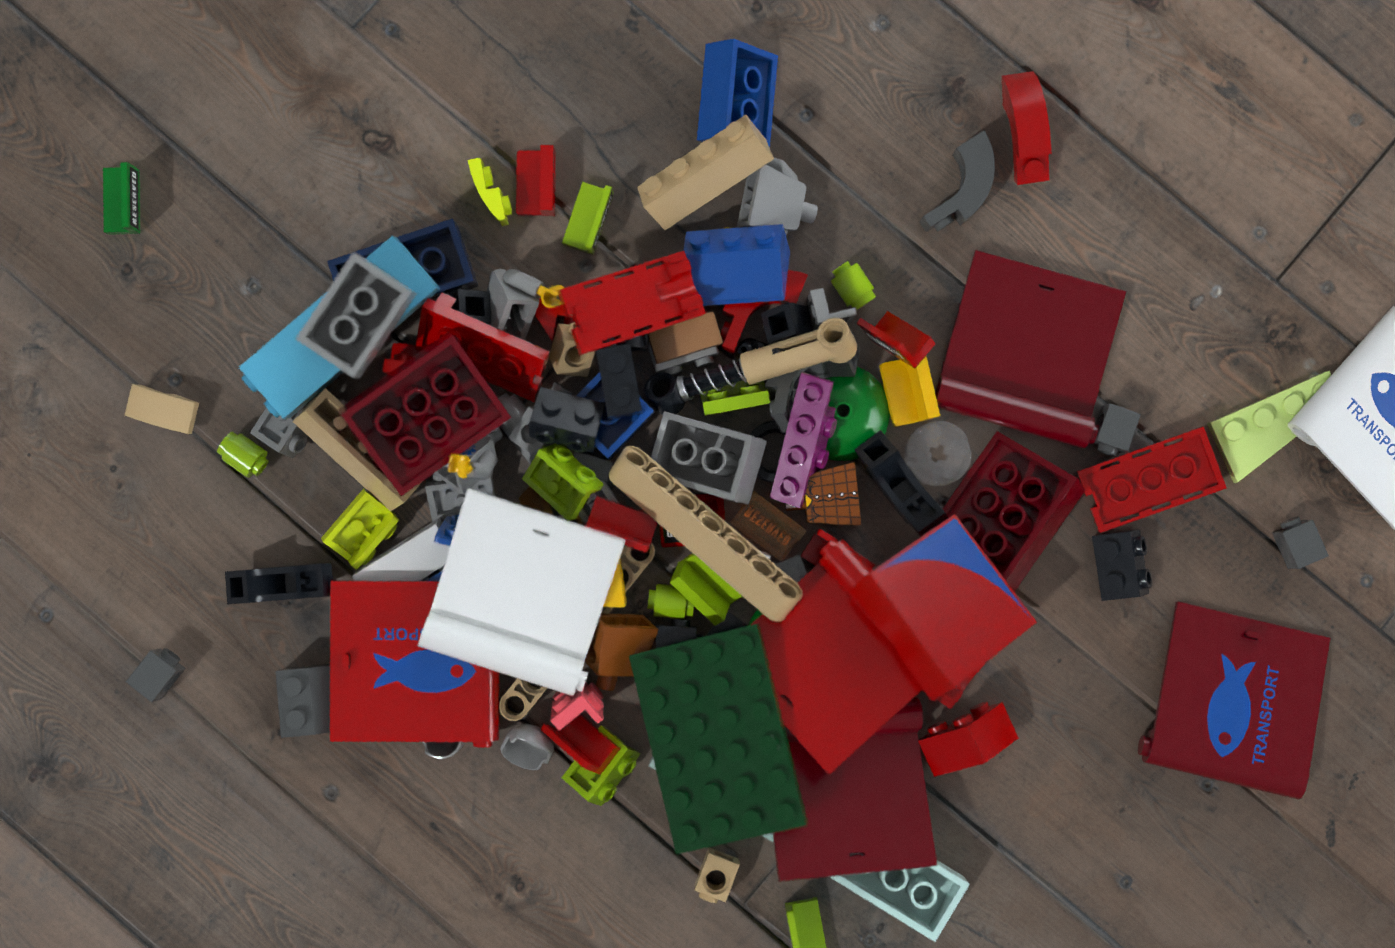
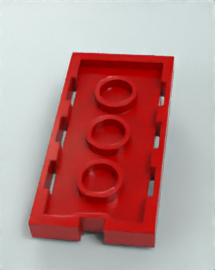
M685 251L560 289L558 295L566 317L573 315L576 328H573L571 333L579 356L705 315L704 303L694 285L691 273L692 267ZM658 263H661V264H662V265H659V266H656V267H652V268L646 269V267H648V266H652V265H655V264H658ZM629 272L631 273L630 275L615 279V277ZM598 282L600 283L599 285H595V286H592V287H589V288L584 289L585 286H588V285H591V284H595V283H598ZM678 316L680 317V319L665 324V320ZM649 326V329L634 334V330ZM618 336L619 338L604 344L602 342L604 340Z
M441 292L436 301L427 298L421 309L415 350L420 352L449 332L456 338L485 381L535 402L542 385V374L546 369L550 351L452 309L457 299Z
M1204 426L1076 471L1079 481L1085 489V496L1092 494L1096 506L1091 507L1090 511L1099 533L1227 489ZM1179 438L1182 439L1179 442L1164 447L1165 443L1177 440ZM1146 450H1150V452L1132 458V455H1135ZM1115 461L1119 462L1118 464L1106 467L1104 469L1100 468L1101 466L1110 464ZM1201 490L1200 494L1185 499L1183 498V496ZM1168 501L1170 503L1166 506L1152 510V507L1166 503ZM1138 513L1137 516L1120 521V518Z

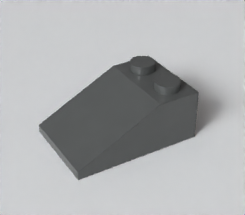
M330 664L277 670L276 683L281 738L330 733Z

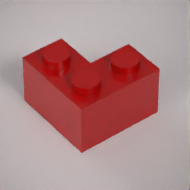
M988 701L982 702L970 708L971 713L954 719L952 721L953 724L947 725L946 721H941L927 728L929 733L918 740L934 777L984 764L1019 739L1003 702L989 706Z

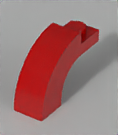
M1034 71L1003 75L1002 100L1012 134L1014 181L1017 185L1049 181V154H1052L1051 134L1046 102L1038 77Z
M788 270L785 300L725 304L722 315L732 318L733 321L732 323L725 321L720 334L724 341L722 350L734 354L748 319L758 309L767 305H782L788 302L796 304L808 274Z

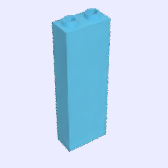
M391 236L366 258L417 293L394 329L420 308L427 298L430 299L441 290L399 239ZM324 295L239 367L245 374L241 377L244 383L253 392L258 390L265 397V407L276 418L279 416L283 419L291 418L344 373V371L296 340Z

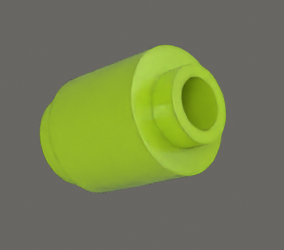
M849 261L832 271L835 278L830 282L847 307L851 305L857 311L876 298L872 291L874 289L873 285L858 263L851 266Z
M233 431L230 432L217 449V453L222 456L224 462L247 478H250L253 474L259 476L269 463V460L266 459L268 452L242 433L237 435Z
M656 584V590L649 589L647 609L654 610L653 616L684 619L685 616L693 617L694 605L673 585Z

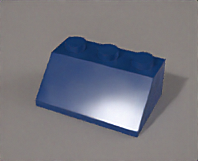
M736 39L706 44L697 141L703 142L725 129L730 123L747 115L765 137L770 148L778 55Z
M783 224L686 232L683 251H685L687 259H689L691 264L692 279L698 293L702 297L703 306L785 300L790 249Z

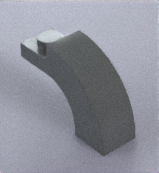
M984 130L957 147L952 154L960 169V186L955 196L924 215L919 221L926 233L933 228L939 232L954 221L951 216H954L961 226L975 214L988 196L994 179L995 159L992 145Z

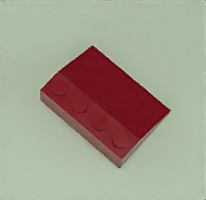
M449 332L338 409L342 418L400 496L406 494L449 463L450 455L463 453L511 418L456 338Z
M996 431L945 504L943 510L948 518L954 514L958 517L1015 592L1083 495L1085 489L1075 476Z

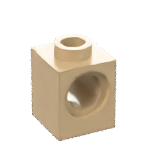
M575 322L570 325L558 323L549 354V359L556 374L588 377L595 351L579 356L577 347L571 349L576 346L571 330L576 328Z
M708 847L695 882V891L700 892L699 897L711 903H717L718 900L726 902L740 866L739 858ZM713 870H719L725 875V880L719 885L709 883L706 878Z

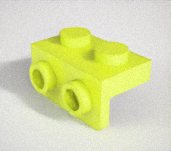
M363 488L321 539L323 543L348 560L349 564L357 570L362 564L366 565L376 553L375 548L383 539L387 540L393 535L399 519L393 510H388L378 499Z

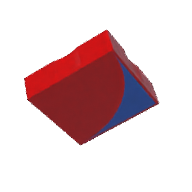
M955 514L871 571L850 588V591L876 626L894 644L903 662L932 701L957 686L1037 623Z

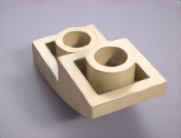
M132 384L125 416L169 430L192 434L199 402L176 394L163 393L140 384Z

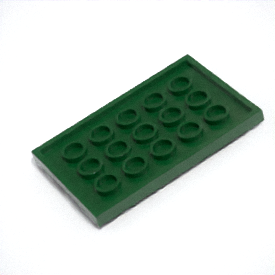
M759 624L629 655L676 854L808 825Z

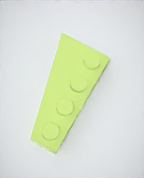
M1330 371L1316 375L1207 424L1233 483H1238L1297 437L1289 429L1288 423L1331 376Z

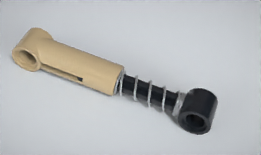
M830 318L824 321L818 330L741 353L739 361L735 362L733 360V363L721 367L719 364V368L709 371L704 369L703 373L697 375L690 373V377L671 376L665 372L656 373L647 380L644 392L661 415L664 414V411L677 414L683 409L686 401L692 400L694 395L701 393L705 396L709 390L721 391L722 386L726 385L734 387L738 381L744 380L751 385L829 360L834 363H845L855 355L857 343L843 319Z

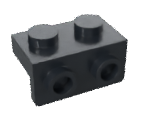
M540 387L530 418L529 436L544 444L555 443L567 446L576 452L587 451L592 453L594 452L605 403Z
M1140 530L1092 536L1101 600L1135 598L1149 594V588L1152 586V577L1150 570L1145 567L1144 556L1147 554V544L1144 536H1141Z

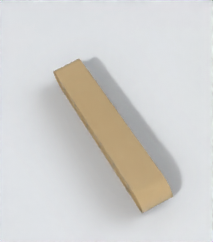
M627 446L623 449L608 473L610 481L766 617L777 622L783 621L802 597L800 586L644 451L635 446Z
M652 542L649 548L650 554L643 561L634 559L631 547L625 546L622 549V568L629 575V580L625 584L626 592L653 560L655 546ZM607 607L601 613H610L614 607ZM517 678L499 702L500 713L510 721L522 719L548 688L543 686L539 688L533 687L529 682ZM518 696L523 700L524 709L522 712L514 713L510 711L507 705L509 697Z

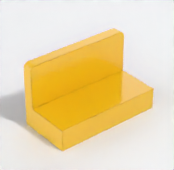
M927 356L924 357L915 369L900 359L879 365L894 427L926 421L940 416Z

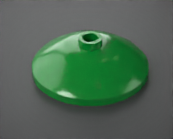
M860 367L856 368L855 377L825 378L834 382L828 406L836 408L834 419H837L835 432L831 438H828L826 450H829L828 460L849 461L857 459L859 457L854 449L880 430L884 435L887 431L890 412L885 390L871 373ZM839 405L848 407L849 414L846 417L838 415L837 408Z

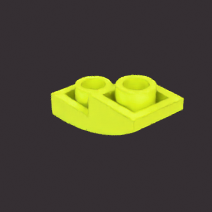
M481 158L468 160L474 184L485 205L502 226L509 225L507 216L512 215L509 195L503 196L499 187L489 189L488 186L494 185L490 166L485 167Z

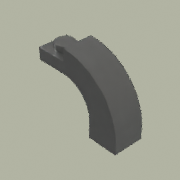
M858 343L855 355L845 363H834L829 360L767 380L765 387L772 399L770 402V416L775 420L780 432H786L800 374L804 372L823 379L829 377H855L860 353Z

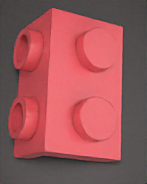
M585 681L582 692L575 690L574 696L557 691L552 697L554 701L552 702L550 721L558 730H561L584 710L589 713L597 724L603 720L604 705L602 699L604 696L593 682L588 685Z

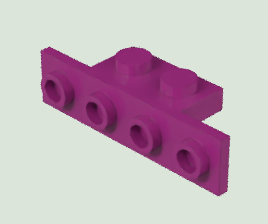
M804 372L800 374L770 494L771 499L801 508L809 477L825 467L829 457V450H826L828 438L833 436L837 426V419H834L836 408L828 406L834 382Z

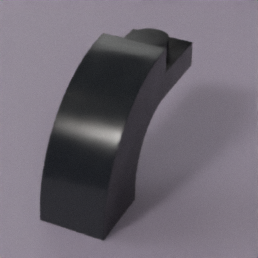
M881 430L854 449L882 493L907 524L909 523L920 537L948 519L946 512L919 483L906 465L898 449Z
M331 563L225 572L227 605L330 596V581H333Z

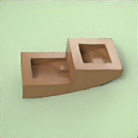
M709 312L703 316L648 333L656 364L719 346L723 343L714 312Z

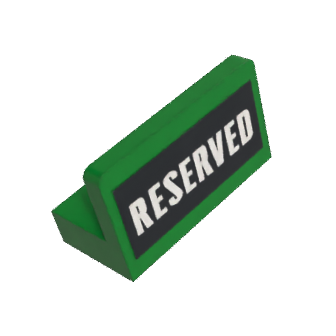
M121 162L120 167L103 168L104 233L108 235L140 234V170L129 162Z

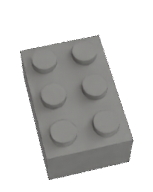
M353 252L296 340L351 377L361 378L417 293L363 256Z
M664 411L651 458L685 487L749 505L767 441Z

